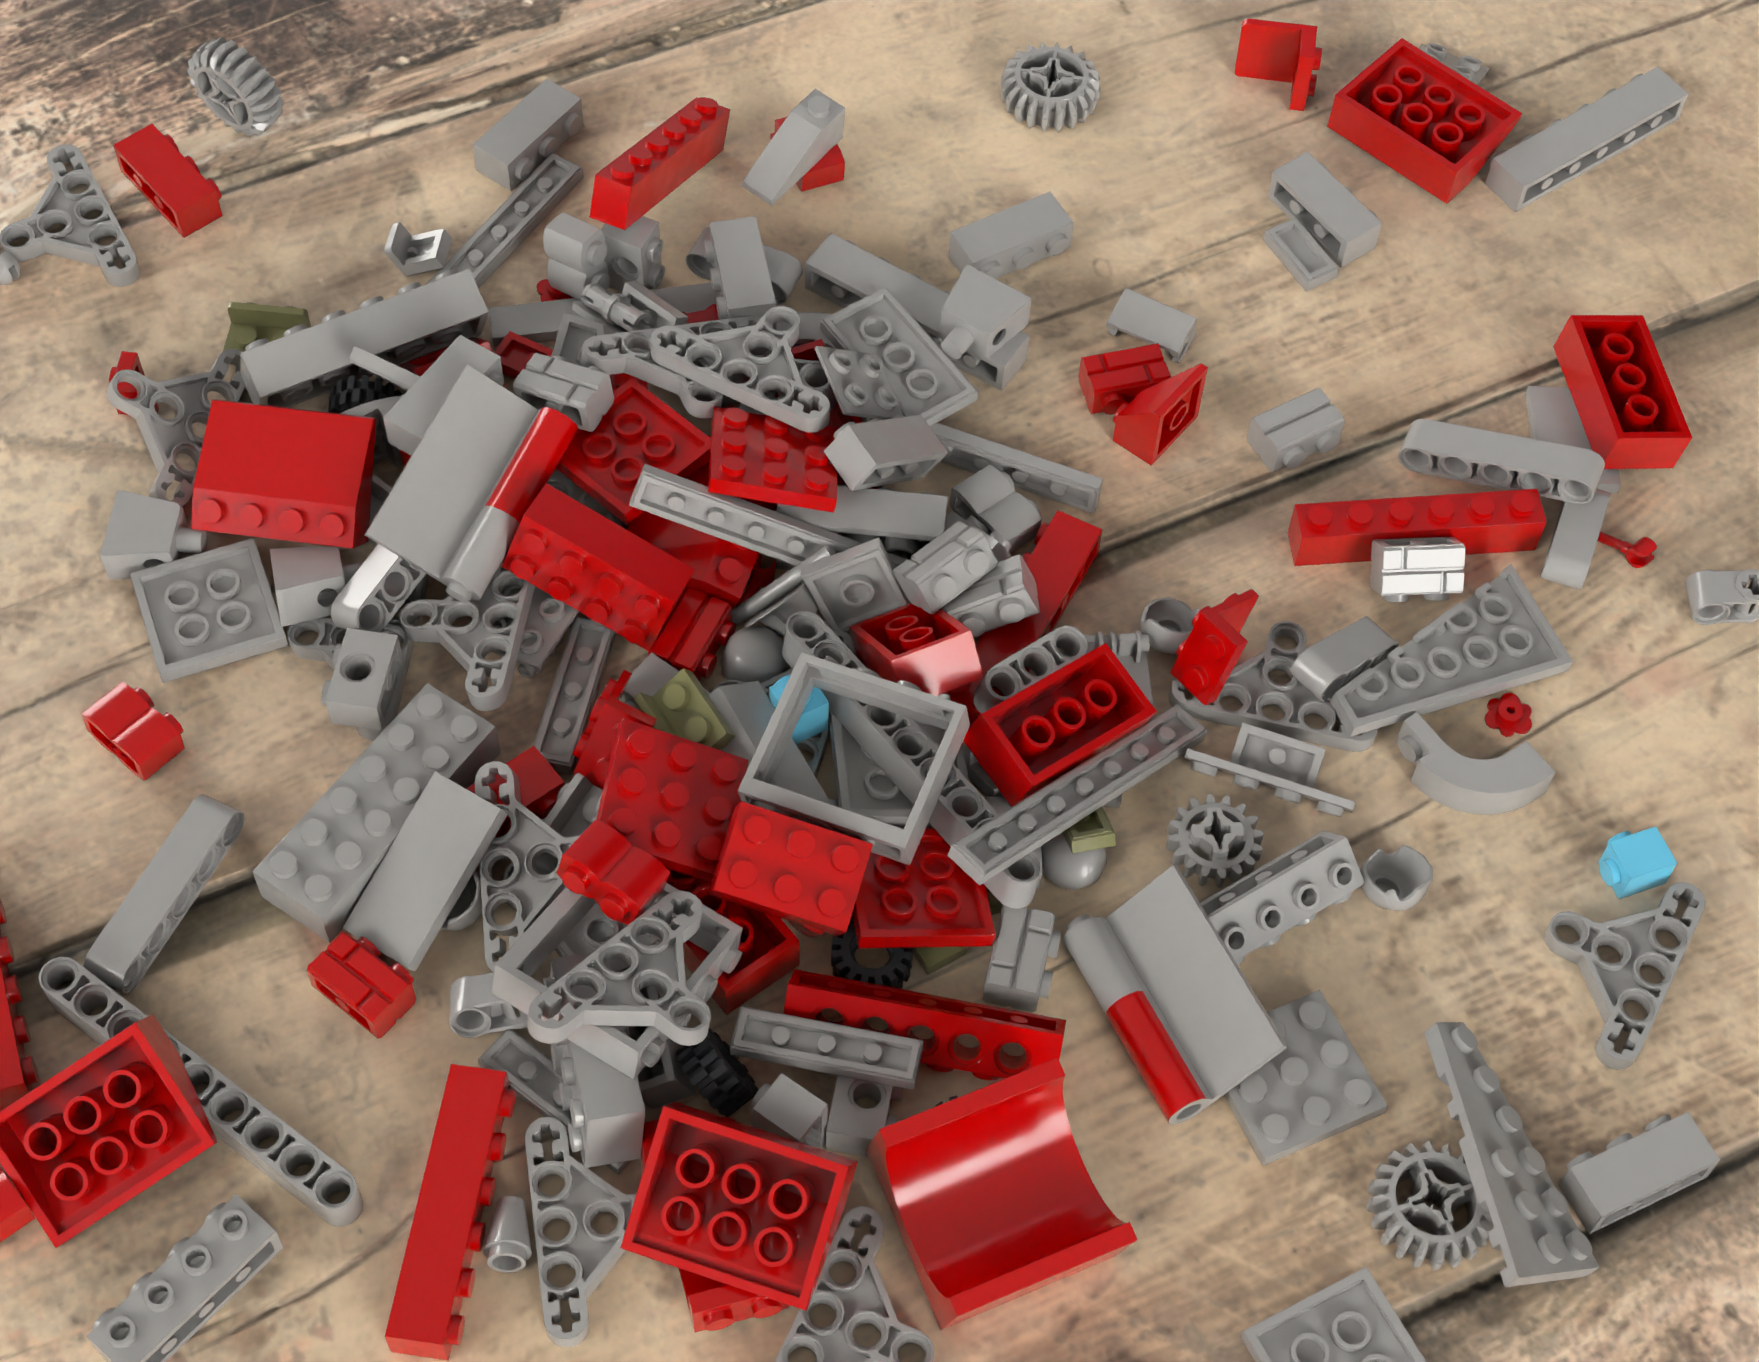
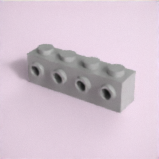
M1321 831L1202 901L1200 904L1235 962L1239 965L1244 961L1245 955L1257 948L1267 947L1276 943L1281 938L1280 934L1294 926H1301L1315 919L1316 913L1325 907L1348 900L1351 897L1352 891L1364 885V879L1347 837Z
M237 1194L227 1203L218 1204L210 1211L205 1219V1224L191 1237L181 1239L173 1246L168 1254V1259L153 1273H146L136 1281L130 1295L118 1307L110 1308L98 1317L93 1325V1330L87 1335V1338L107 1362H166L284 1248L276 1230Z

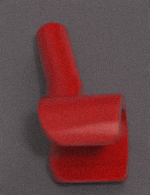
M1600 531L1597 540L1624 553L1626 560L1634 568H1642L1655 558L1651 553L1657 549V545L1648 537H1642L1634 544H1631Z
M758 554L750 574L748 587L736 607L756 594L761 587H766L774 581L776 561H773L770 568L761 569L762 555Z

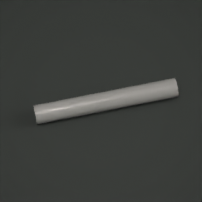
M828 544L738 605L732 610V621L736 625L742 624L802 583L800 567L836 554L834 549Z

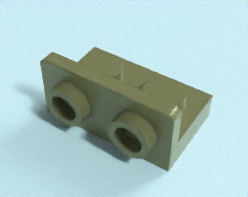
M230 302L228 314L231 325L223 351L238 349L244 352L246 351L245 347L256 340L267 338L269 342L285 337L284 332L301 324H306L309 328L311 323L308 311L292 306L280 307L259 305L252 302Z
M685 668L680 670L653 696L639 692L634 697L642 712L657 718L653 727L655 729L721 750L735 737V734L693 672Z

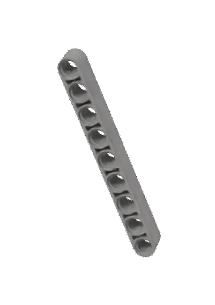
M800 611L788 618L782 656L792 669H794L801 652L821 659H825L827 655L838 661L840 665L855 670L858 667L866 668L822 618L815 613ZM821 689L829 702L830 712L914 805L939 747L911 718ZM953 764L929 819V823L951 847L952 844L999 816V813ZM1032 851L983 884L1003 905L1010 908L1026 907L1033 901L1042 873V863Z
M69 957L51 959L40 970V986L52 1007L99 1045H102L133 1023L148 1017L86 968ZM73 981L66 989L57 990L64 982ZM106 1006L102 1013L90 1016L94 1009ZM163 1029L180 1054L193 1086L196 1087L200 1084L209 1085L205 1091L197 1094L214 1135L327 1223L343 1227L352 1224L359 1218L363 1209V1200L356 1180L349 1171ZM232 1111H244L234 1121H223L226 1115ZM269 1137L278 1138L276 1144L267 1149L258 1148V1145L264 1139ZM300 1165H314L312 1170L306 1175H292ZM346 1191L350 1193L347 1199L341 1203H328L330 1196L336 1192Z

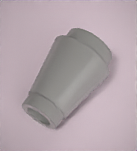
M505 1196L497 1201V1208L495 1209L483 1249L488 1266L495 1271L504 1273L520 1271L526 1266V1260L532 1255L527 1213L525 1210L526 1202L522 1198Z

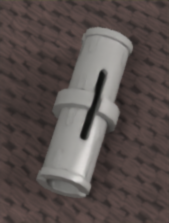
M591 283L583 290L582 295L587 296L593 301L583 297L581 298L582 304L600 313L608 324L621 326L627 331L651 329L652 326L642 321V319L651 323L653 322L652 316L631 305L630 300L624 295L618 294L617 296L612 294L598 283Z

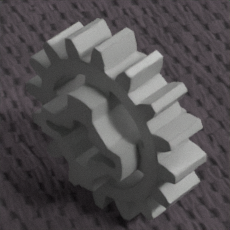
M1207 794L1205 804H1200L1193 797L1189 801L1188 810L1179 806L1176 810L1175 819L1170 820L1167 834L1170 836H1168L1166 849L1174 851L1171 863L1175 866L1184 863L1183 876L1185 878L1192 876L1194 873L1200 875L1199 885L1201 886L1206 884L1208 878L1214 879L1218 888L1223 887L1226 877H1229L1235 883L1241 879L1242 871L1246 874L1253 872L1255 861H1259L1263 847L1260 845L1264 833L1261 830H1255L1258 822L1257 816L1245 817L1246 805L1244 803L1236 808L1231 807L1230 796H1225L1221 803H1215L1213 795Z

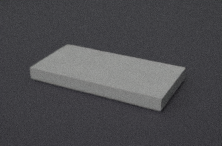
M886 286L820 320V330L837 349L877 354L878 359L883 364L890 386L898 398V404L904 417L921 414L927 424L931 426L978 400L977 389Z
M435 771L343 928L358 938L361 936L367 938L380 952L416 972L508 813Z

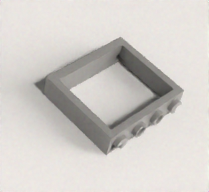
M801 652L739 786L738 793L741 801L873 844L872 853L910 865L970 726L967 706L951 701L950 695L940 694L939 696L922 692L915 684L900 680L895 683L882 679L876 672L864 667H858L855 670L840 665L838 661L826 655L825 659H821ZM814 687L946 730L904 829L770 784Z
M666 883L663 892L648 909L667 894L680 890ZM565 887L495 964L492 993L528 1015L531 1002L548 988L530 976L597 902L582 894H576ZM702 904L703 911L699 930L688 940L710 954L686 981V988L706 1003L717 986L718 977L723 971L728 974L731 973L742 956L743 952L739 951L738 947L743 928ZM675 913L672 914L671 923L678 916ZM559 1013L553 1017L557 1022L559 1020ZM681 1014L675 1020L679 1025L686 1027L691 1014ZM542 1015L541 1020L546 1021L547 1018ZM582 1025L566 1039L634 1080L646 1065L653 1067L663 1054L668 1037L654 1026H649L639 1039L635 1041L612 1026Z

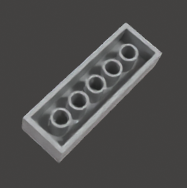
M457 269L444 271L435 277L436 281L421 286L419 282L411 283L399 289L398 295L384 300L382 296L373 297L364 301L360 305L361 309L347 314L344 310L335 311L326 315L322 319L323 323L309 328L306 324L297 325L285 331V337L271 342L264 338L248 344L245 347L246 351L241 352L240 375L253 404L288 408L331 392L332 386H337V381L341 379L347 382L349 376H355L357 380H361L362 375L373 376V374L351 363V360L348 359L354 346L399 366L402 363L450 346L459 335L467 339L482 335L489 311L470 269L458 272Z
M427 683L252 871L261 897L330 943L343 929L344 924L434 772L436 771L465 789L475 782V776L479 769L486 763L494 761L500 754L496 726Z

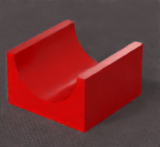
M1058 1058L881 1128L866 1149L940 1330L1111 1259L1138 1241L1131 1223L1121 1221L1106 1205L1082 1161L1066 1114L1063 1098V1080L1066 1075Z

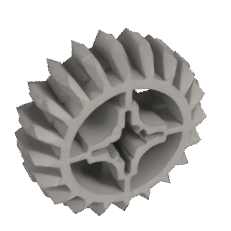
M222 37L217 40L211 39L208 43L205 42L188 61L189 68L187 71L192 78L190 80L191 85L197 89V96L203 99L206 103L205 107L210 108L216 118L219 117L224 121L225 126H232L236 132H243L248 136L253 134L259 135L263 131H267L283 113L282 106L284 103L280 97L282 93L274 85L275 78L267 73V67L262 66L257 61V56L253 57L248 53L246 47L239 48L235 41H227Z
M1042 42L1040 47L1036 49L1028 45L1025 52L1016 51L1015 57L1008 60L1005 66L1004 74L1001 76L1002 102L1006 103L1007 113L1015 115L1016 122L1027 120L1029 128L1039 125L1044 132L1047 127H1054L1058 133L1064 125L1073 129L1076 122L1085 123L1088 115L1093 114L1101 89L1099 87V72L1095 70L1094 61L1086 60L1084 52L1074 54L1072 46L1062 49L1059 47L1058 42L1054 47H1047Z
M1430 1140L1423 1143L1420 1152L1412 1143L1404 1147L1402 1154L1394 1150V1152L1389 1154L1386 1160L1387 1164L1382 1163L1378 1165L1374 1173L1377 1179L1371 1180L1368 1186V1193L1373 1197L1369 1198L1366 1204L1367 1211L1376 1214L1371 1221V1229L1386 1230L1380 1239L1382 1246L1393 1242L1397 1244L1396 1259L1404 1257L1406 1252L1414 1255L1412 1260L1414 1268L1420 1267L1424 1258L1429 1259L1434 1271L1441 1268L1444 1259L1452 1268L1457 1267L1462 1261V1256L1471 1260L1478 1253L1477 1246H1486L1489 1241L1487 1231H1491L1494 1228L1490 1213L1478 1204L1463 1154H1459L1458 1158L1451 1156L1449 1143L1443 1145L1440 1152H1435ZM1409 1178L1412 1184L1410 1189L1412 1197H1408L1405 1204L1398 1205L1396 1186ZM1426 1200H1427V1201H1431V1203H1430V1206H1431V1207H1428V1206H1427L1425 1203H1423V1202L1426 1201ZM1433 1203H1435L1440 1209H1433ZM1465 1205L1467 1225L1455 1233L1452 1227L1454 1221L1452 1213H1455L1459 1206ZM1414 1226L1421 1227V1228L1424 1229L1426 1232H1423V1231L1417 1229V1228L1414 1227Z

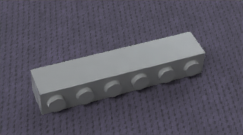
M1659 67L1645 74H1638L1629 83L1618 89L1609 90L1602 98L1590 105H1582L1575 113L1563 120H1555L1547 129L1538 134L1528 135L1520 144L1513 148L1498 152L1490 161V170L1485 184L1514 212H1517L1677 121L1688 93Z
M832 233L805 262V288L842 308L886 286L941 348V343L945 339L940 334L941 310L950 292L942 291L923 281L919 276L909 274L890 264L886 259L876 257L857 247L853 242L844 240ZM1020 331L989 358H982L969 350H966L960 359L948 358L960 370L1003 391L1027 361L1029 335Z

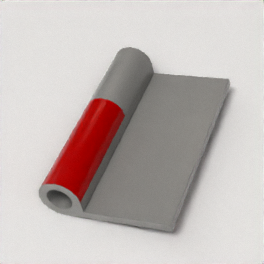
M469 364L465 365L366 531L365 536L448 586L446 592L453 598L464 603H469L470 599L480 600L507 554L523 515L544 485L548 483L578 431L577 424L568 416L555 409L543 407L538 410Z
M1172 865L1106 918L1090 917V915L1086 914L1075 918L1067 925V932L1063 936L1065 946L1169 1124H1179L1196 1116L1288 1047L1177 866Z

